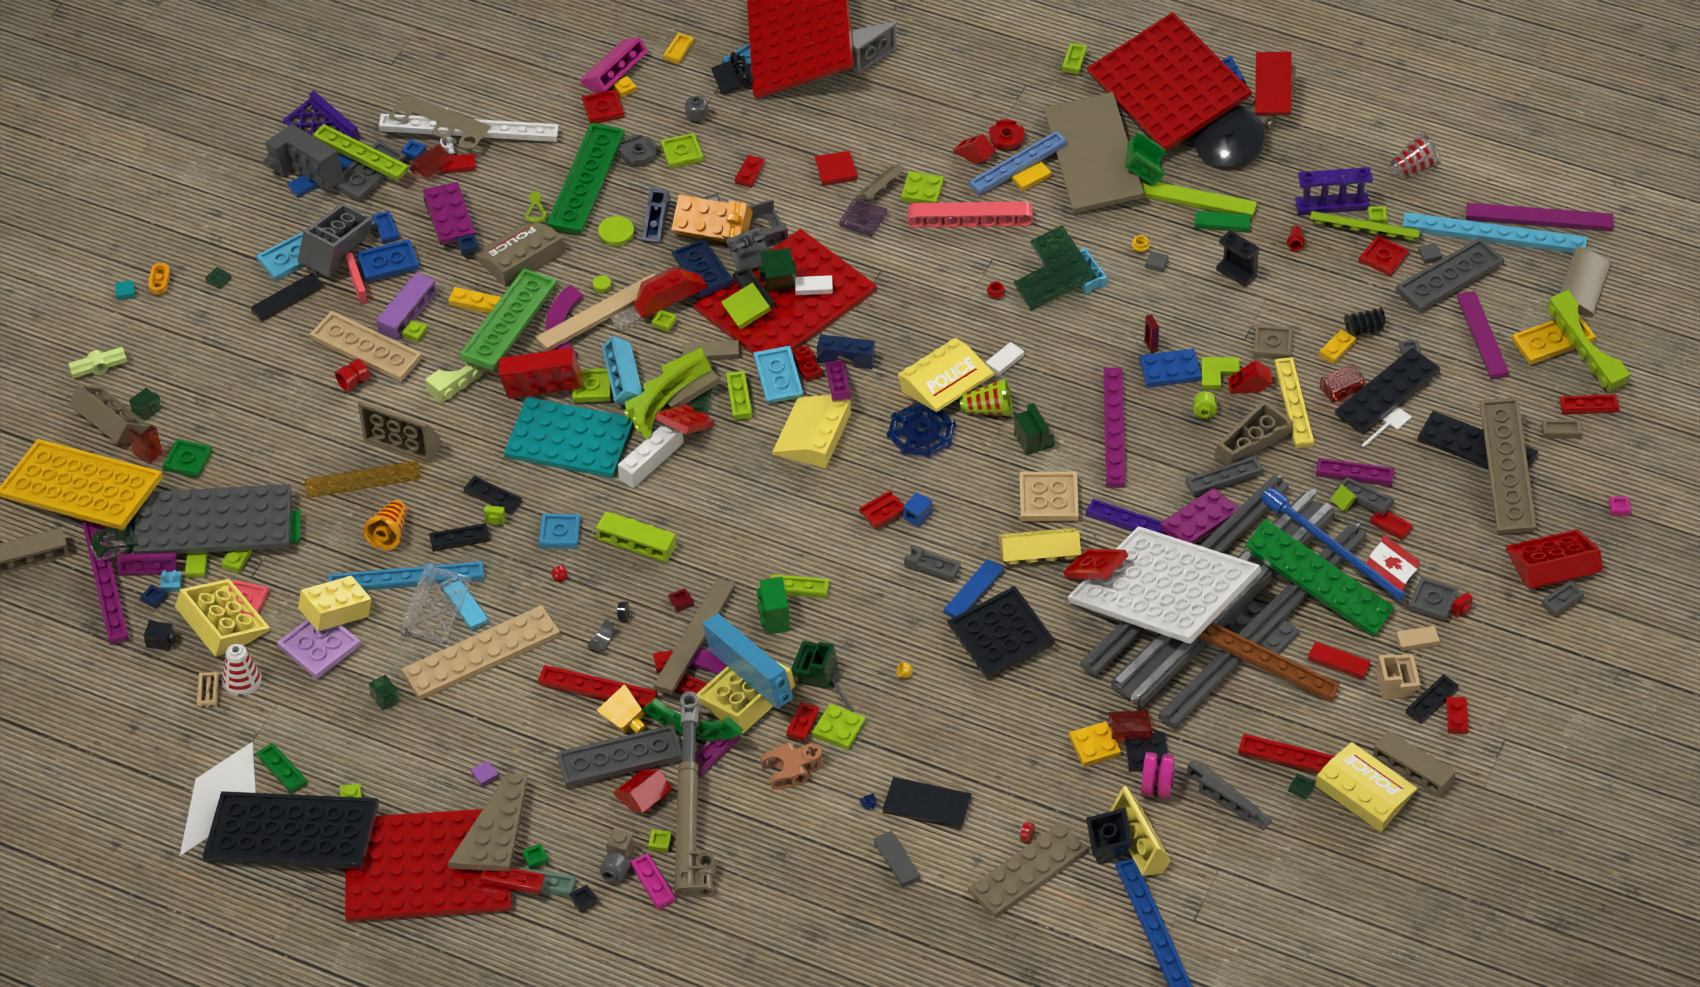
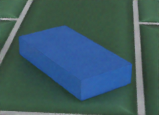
M390 211L372 215L382 244L400 240Z

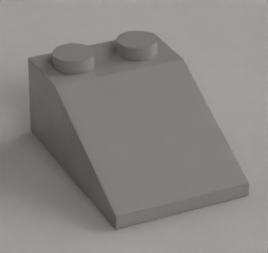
M895 22L856 29L851 32L854 67L851 69L859 74L896 49Z

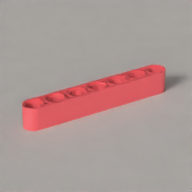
M1029 202L913 203L908 206V224L915 228L1028 226L1033 222V207Z

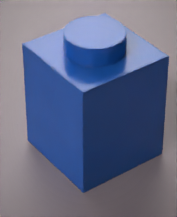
M917 492L903 506V519L917 527H920L932 514V500Z

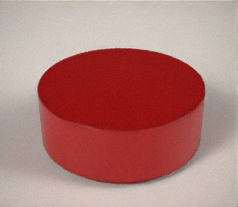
M1025 822L1020 832L1021 841L1030 843L1035 831L1034 823Z

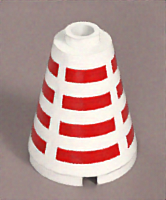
M233 644L226 650L222 675L223 687L229 694L238 696V694L247 696L254 693L261 685V672L246 648L241 644Z

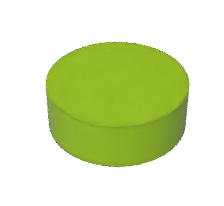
M604 275L595 277L593 289L598 293L608 292L611 289L610 278Z

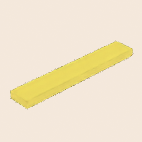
M1293 357L1274 359L1288 418L1294 421L1291 429L1295 448L1314 447V439Z

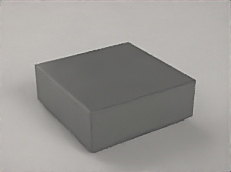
M1436 243L1419 246L1418 252L1424 264L1442 259V254Z
M1151 251L1145 263V268L1163 272L1168 261V255Z

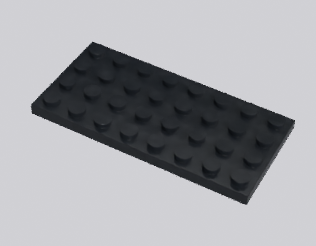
M221 791L202 857L204 862L363 869L379 800L378 798Z

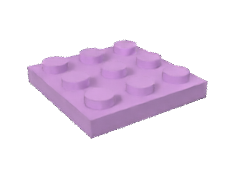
M307 619L277 642V646L315 679H318L360 647L361 641L342 625L318 632Z

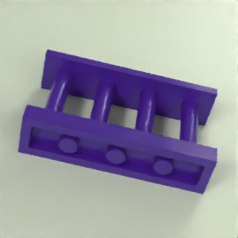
M1370 167L1298 172L1300 188L1304 189L1303 197H1295L1297 215H1311V211L1321 213L1366 211L1370 207L1368 194L1364 192L1365 183H1373ZM1347 184H1358L1357 193L1346 194ZM1340 185L1339 194L1328 195L1329 186ZM1322 186L1321 196H1310L1311 187Z

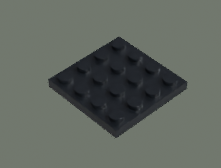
M1016 586L947 621L951 631L987 680L1055 645V639Z

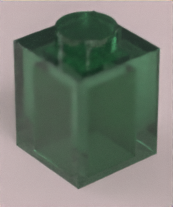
M147 387L129 400L131 410L144 421L161 410L159 395L156 392L150 391Z
M386 674L368 683L370 695L382 711L399 703L398 690Z

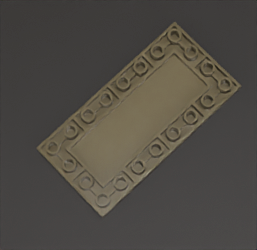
M1113 92L1044 107L1050 133L1058 131L1067 140L1068 145L1056 151L1073 214L1144 198L1139 176L1125 168L1128 140Z

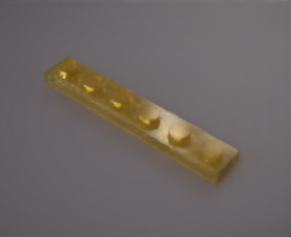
M418 460L308 478L304 479L307 498L420 480L421 476Z

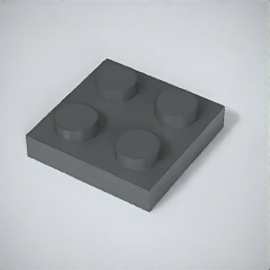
M1421 576L1409 603L1408 610L1446 622L1459 588Z

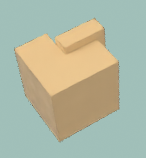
M1413 654L1379 655L1376 676L1382 700L1414 697L1415 690H1420L1421 684Z

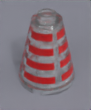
M1419 134L1390 162L1389 170L1393 176L1402 177L1441 164L1439 162L1441 161L1440 154L1435 144L1428 142L1430 137L1427 134Z

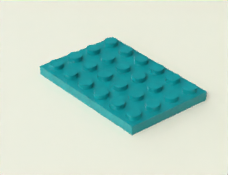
M526 397L505 448L504 458L614 478L634 424L631 419L628 420L624 415Z

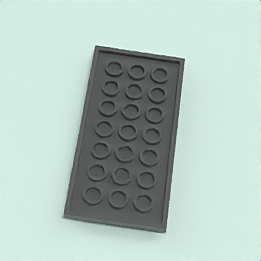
M291 484L153 491L136 513L134 536L137 542L134 540L133 553L188 554L290 548Z

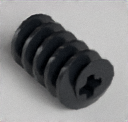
M1382 307L1378 310L1375 308L1371 311L1366 310L1364 313L1361 311L1357 314L1352 313L1350 316L1348 314L1344 316L1346 330L1354 337L1356 331H1358L1359 335H1362L1363 329L1367 334L1370 333V328H1372L1373 332H1377V326H1379L1381 331L1384 330L1386 319Z

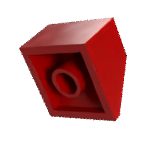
M643 769L613 791V794L631 811L646 813L653 808L652 805L655 802L664 800L668 796L667 793L672 790V787L660 769Z

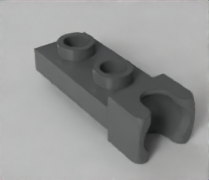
M915 545L910 546V556L906 555L904 557L905 568L916 572L919 570L952 582L961 568L960 562L924 551V548Z

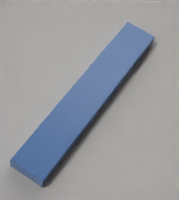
M1055 131L969 181V186L981 196L1012 178V176L1067 146V140L1058 131Z

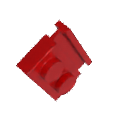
M890 490L861 506L859 513L863 514L864 518L877 530L903 515L904 504Z

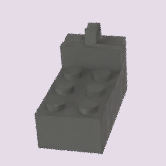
M293 124L265 142L268 156L263 160L264 165L280 173L283 177L295 170L327 190L345 179L337 151Z
M341 203L303 231L298 262L310 267V273H313L316 277L320 273L330 276L338 270L340 257L369 236L373 218Z

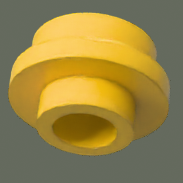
M1138 235L1132 241V248L1137 252H1145L1150 248V242L1146 236Z

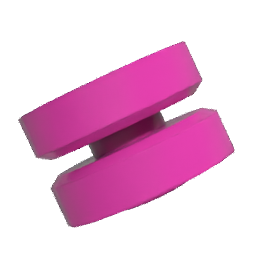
M1146 752L1141 796L1152 797L1155 785H1158V797L1170 799L1175 768H1173L1174 755L1164 754L1161 758L1160 766H1157L1158 755L1153 752Z

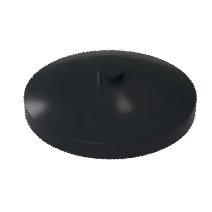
M1235 106L1195 132L1193 136L1195 150L1200 159L1207 165L1221 170L1238 169L1254 161L1261 153L1266 139L1264 125L1259 116L1252 110L1242 106Z

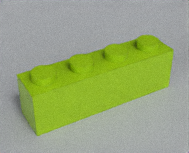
M605 511L596 526L597 540L666 563L677 546L676 534L671 531L662 530L653 525H647L616 513Z

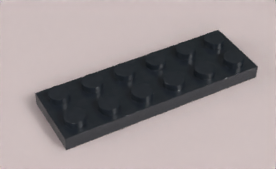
M1411 348L1335 410V415L1364 435L1440 372V367L1414 348Z
M1432 411L1420 431L1417 441L1488 468L1483 429ZM1525 446L1529 471L1538 456V450Z

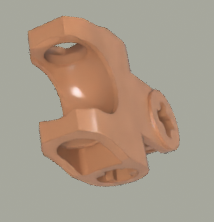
M785 743L763 754L760 757L762 768L778 767L782 769L769 778L771 788H792L805 783L809 779V772L817 771L822 767V749L814 743L796 748L793 743Z

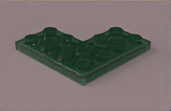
M1061 225L1030 241L1044 267L1014 281V285L1030 311L1095 279L1096 276L1064 226Z

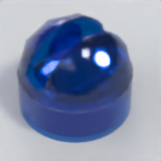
M874 793L859 799L861 806L866 810L873 809L877 803Z

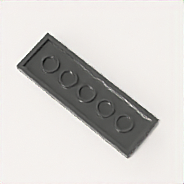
M1478 238L1396 285V291L1418 312H1422L1503 265L1504 258L1482 238Z
M674 725L556 752L566 788L682 760V750Z

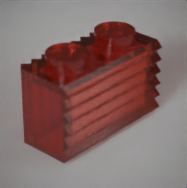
M1350 364L1321 377L1320 389L1334 403L1335 401L1345 399L1353 393H1357L1364 387L1365 378L1356 369L1354 364Z

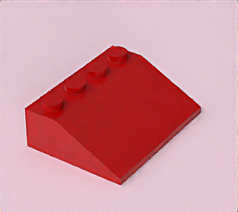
M1578 529L1505 546L1517 573L1528 588L1537 589L1542 585L1557 584L1563 580H1575L1580 576H1592L1602 571L1601 550Z

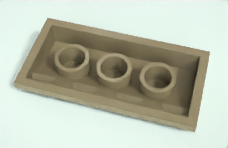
M1576 246L1560 293L1569 289L1579 303L1578 313L1593 316L1611 262L1596 252Z

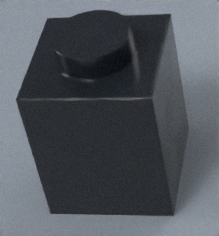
M149 620L143 635L146 648L169 651L171 644H174L176 640V632L173 631L172 624Z

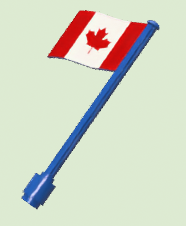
M1269 487L1262 494L1261 500L1264 501L1263 503L1276 514H1287L1396 597L1397 601H1401L1405 597L1404 587L1416 572L1419 560L1385 534H1383L1381 543L1371 553L1367 564H1365L1290 507V499L1280 491Z

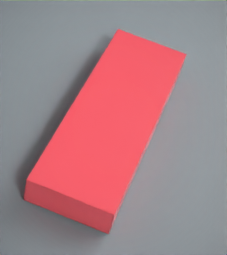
M352 252L347 253L345 258L359 302L365 304L367 303V297Z

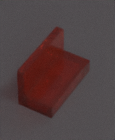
M439 143L412 161L410 171L413 174L419 171L426 179L452 162L453 159Z
M151 425L142 434L132 428L128 429L132 452L135 456L150 464L162 454L156 427Z

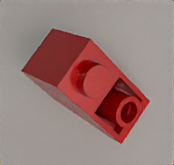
M1254 360L1228 378L1229 392L1231 394L1259 393L1273 384L1271 369L1257 360Z

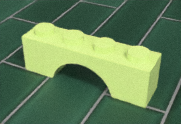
M469 362L465 367L457 371H443L439 369L425 379L426 390L436 400L443 403L460 390L465 389L467 385L479 379L489 369Z

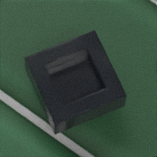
M588 885L569 893L570 900L579 912L598 904L596 896Z

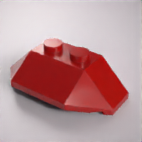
M672 267L641 282L634 308L643 319L707 288V284L697 273Z

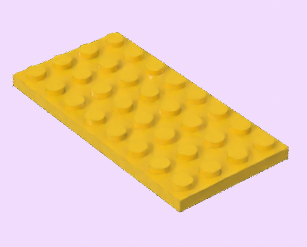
M37 439L0 486V497L124 530L164 476L162 471Z

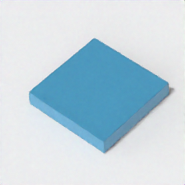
M542 514L539 548L578 549L581 516L577 514Z

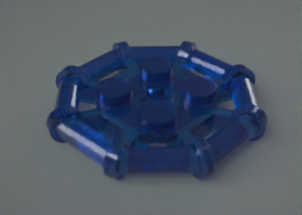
M912 402V405L891 414L889 431H887L886 436L900 449L901 454H913L930 458L934 453L946 447L949 448L952 445L953 432L957 425L956 421L952 420L943 409L935 412L923 404ZM898 423H903L902 428L897 429ZM918 427L925 428V430H918ZM946 428L945 436L940 434L941 429ZM898 436H903L907 441L903 443ZM939 441V443L929 448V444Z

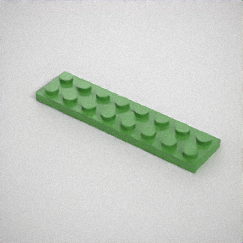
M523 268L460 352V359L494 371L499 364V358H503L556 287L557 280Z

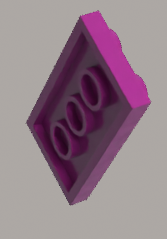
M458 182L423 189V195L440 245L457 242L458 237L475 234Z
M1212 488L1162 521L1160 529L1171 537L1196 544L1217 530L1240 507Z

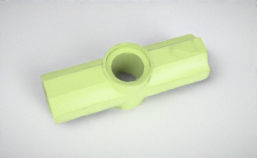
M123 347L107 352L100 350L92 351L88 354L87 358L68 363L74 379L90 373L102 375L107 372L109 367L125 363L127 359Z

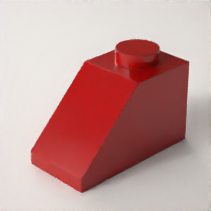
M984 133L962 140L953 149L955 154L974 164L987 162L991 159L990 155L995 151Z

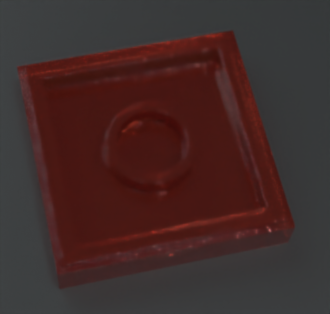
M1148 710L1108 712L1112 739L1152 737Z

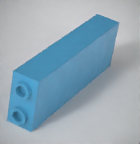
M719 613L702 623L710 652L778 709L793 699L786 670Z

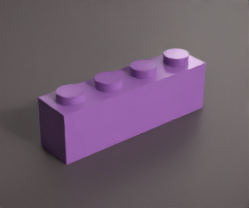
M416 272L408 280L406 286L398 292L396 298L388 304L386 310L378 316L376 321L378 333L398 340L409 321H414L437 293L435 279Z

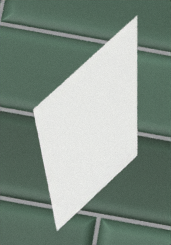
M253 742L196 778L180 856L208 838L221 791L256 793Z

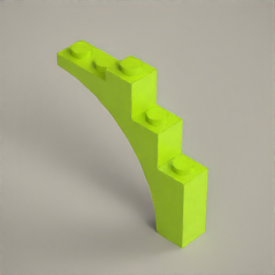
M702 347L661 366L663 371L660 374L661 376L644 383L645 391L642 394L625 401L626 409L624 413L626 418L632 420L638 434L642 433L645 439L652 436V426L656 413L662 409L666 402L687 384L712 371L710 362Z

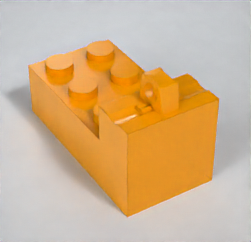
M679 195L671 230L675 235L727 243L726 239L749 231L753 211L747 203L730 200L729 203Z

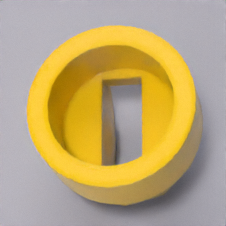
M900 662L897 667V676L901 678L912 676L913 668L911 664Z

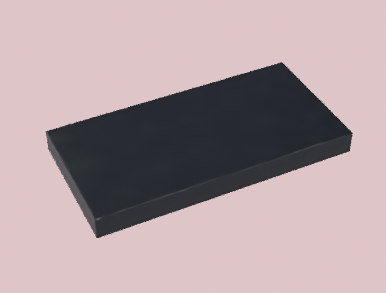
M893 777L883 806V813L961 830L972 793Z

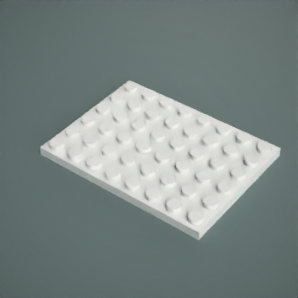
M1138 526L1116 548L1126 550L1129 555L1123 561V564L1116 568L1106 580L1085 579L1068 596L1069 603L1191 644L1261 572V567L1258 564Z

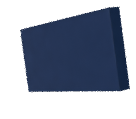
M705 239L671 251L672 257L680 269L699 274L707 284V288L697 292L700 298L734 285L732 277Z

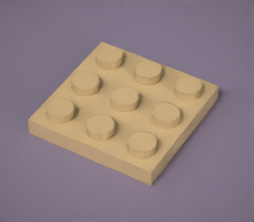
M1077 471L1019 473L1020 521H1078Z

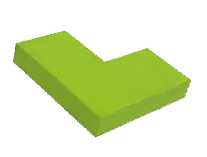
M1202 357V389L1221 390V376H1231L1238 372L1239 358Z

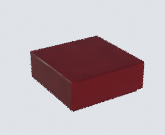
M686 588L668 595V599L676 612L694 606V600Z

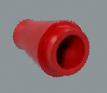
M1293 226L1287 239V246L1292 251H1299L1304 247L1305 240L1301 227Z

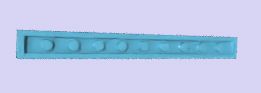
M1408 212L1404 214L1402 226L1421 230L1420 233L1471 240L1482 238L1486 242L1574 253L1576 246L1586 248L1587 242L1586 236Z

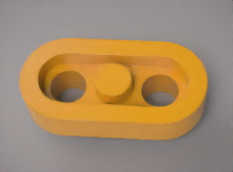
M157 263L152 266L148 282L149 290L152 294L160 295L166 292L170 278V270L167 264Z

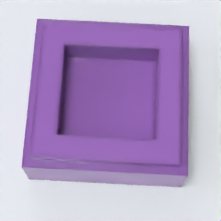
M489 761L471 769V774L481 787L499 778L498 773Z

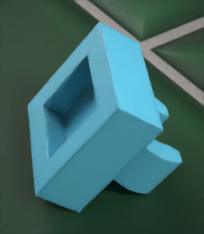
M165 570L161 572L160 589L166 592H179L182 582L181 571L173 570V572H166Z

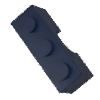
M820 334L817 344V363L825 364V362L836 361L840 356H846L853 360L854 367L872 369L875 359V341Z

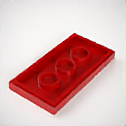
M1292 51L1256 52L1255 113L1258 116L1291 115Z

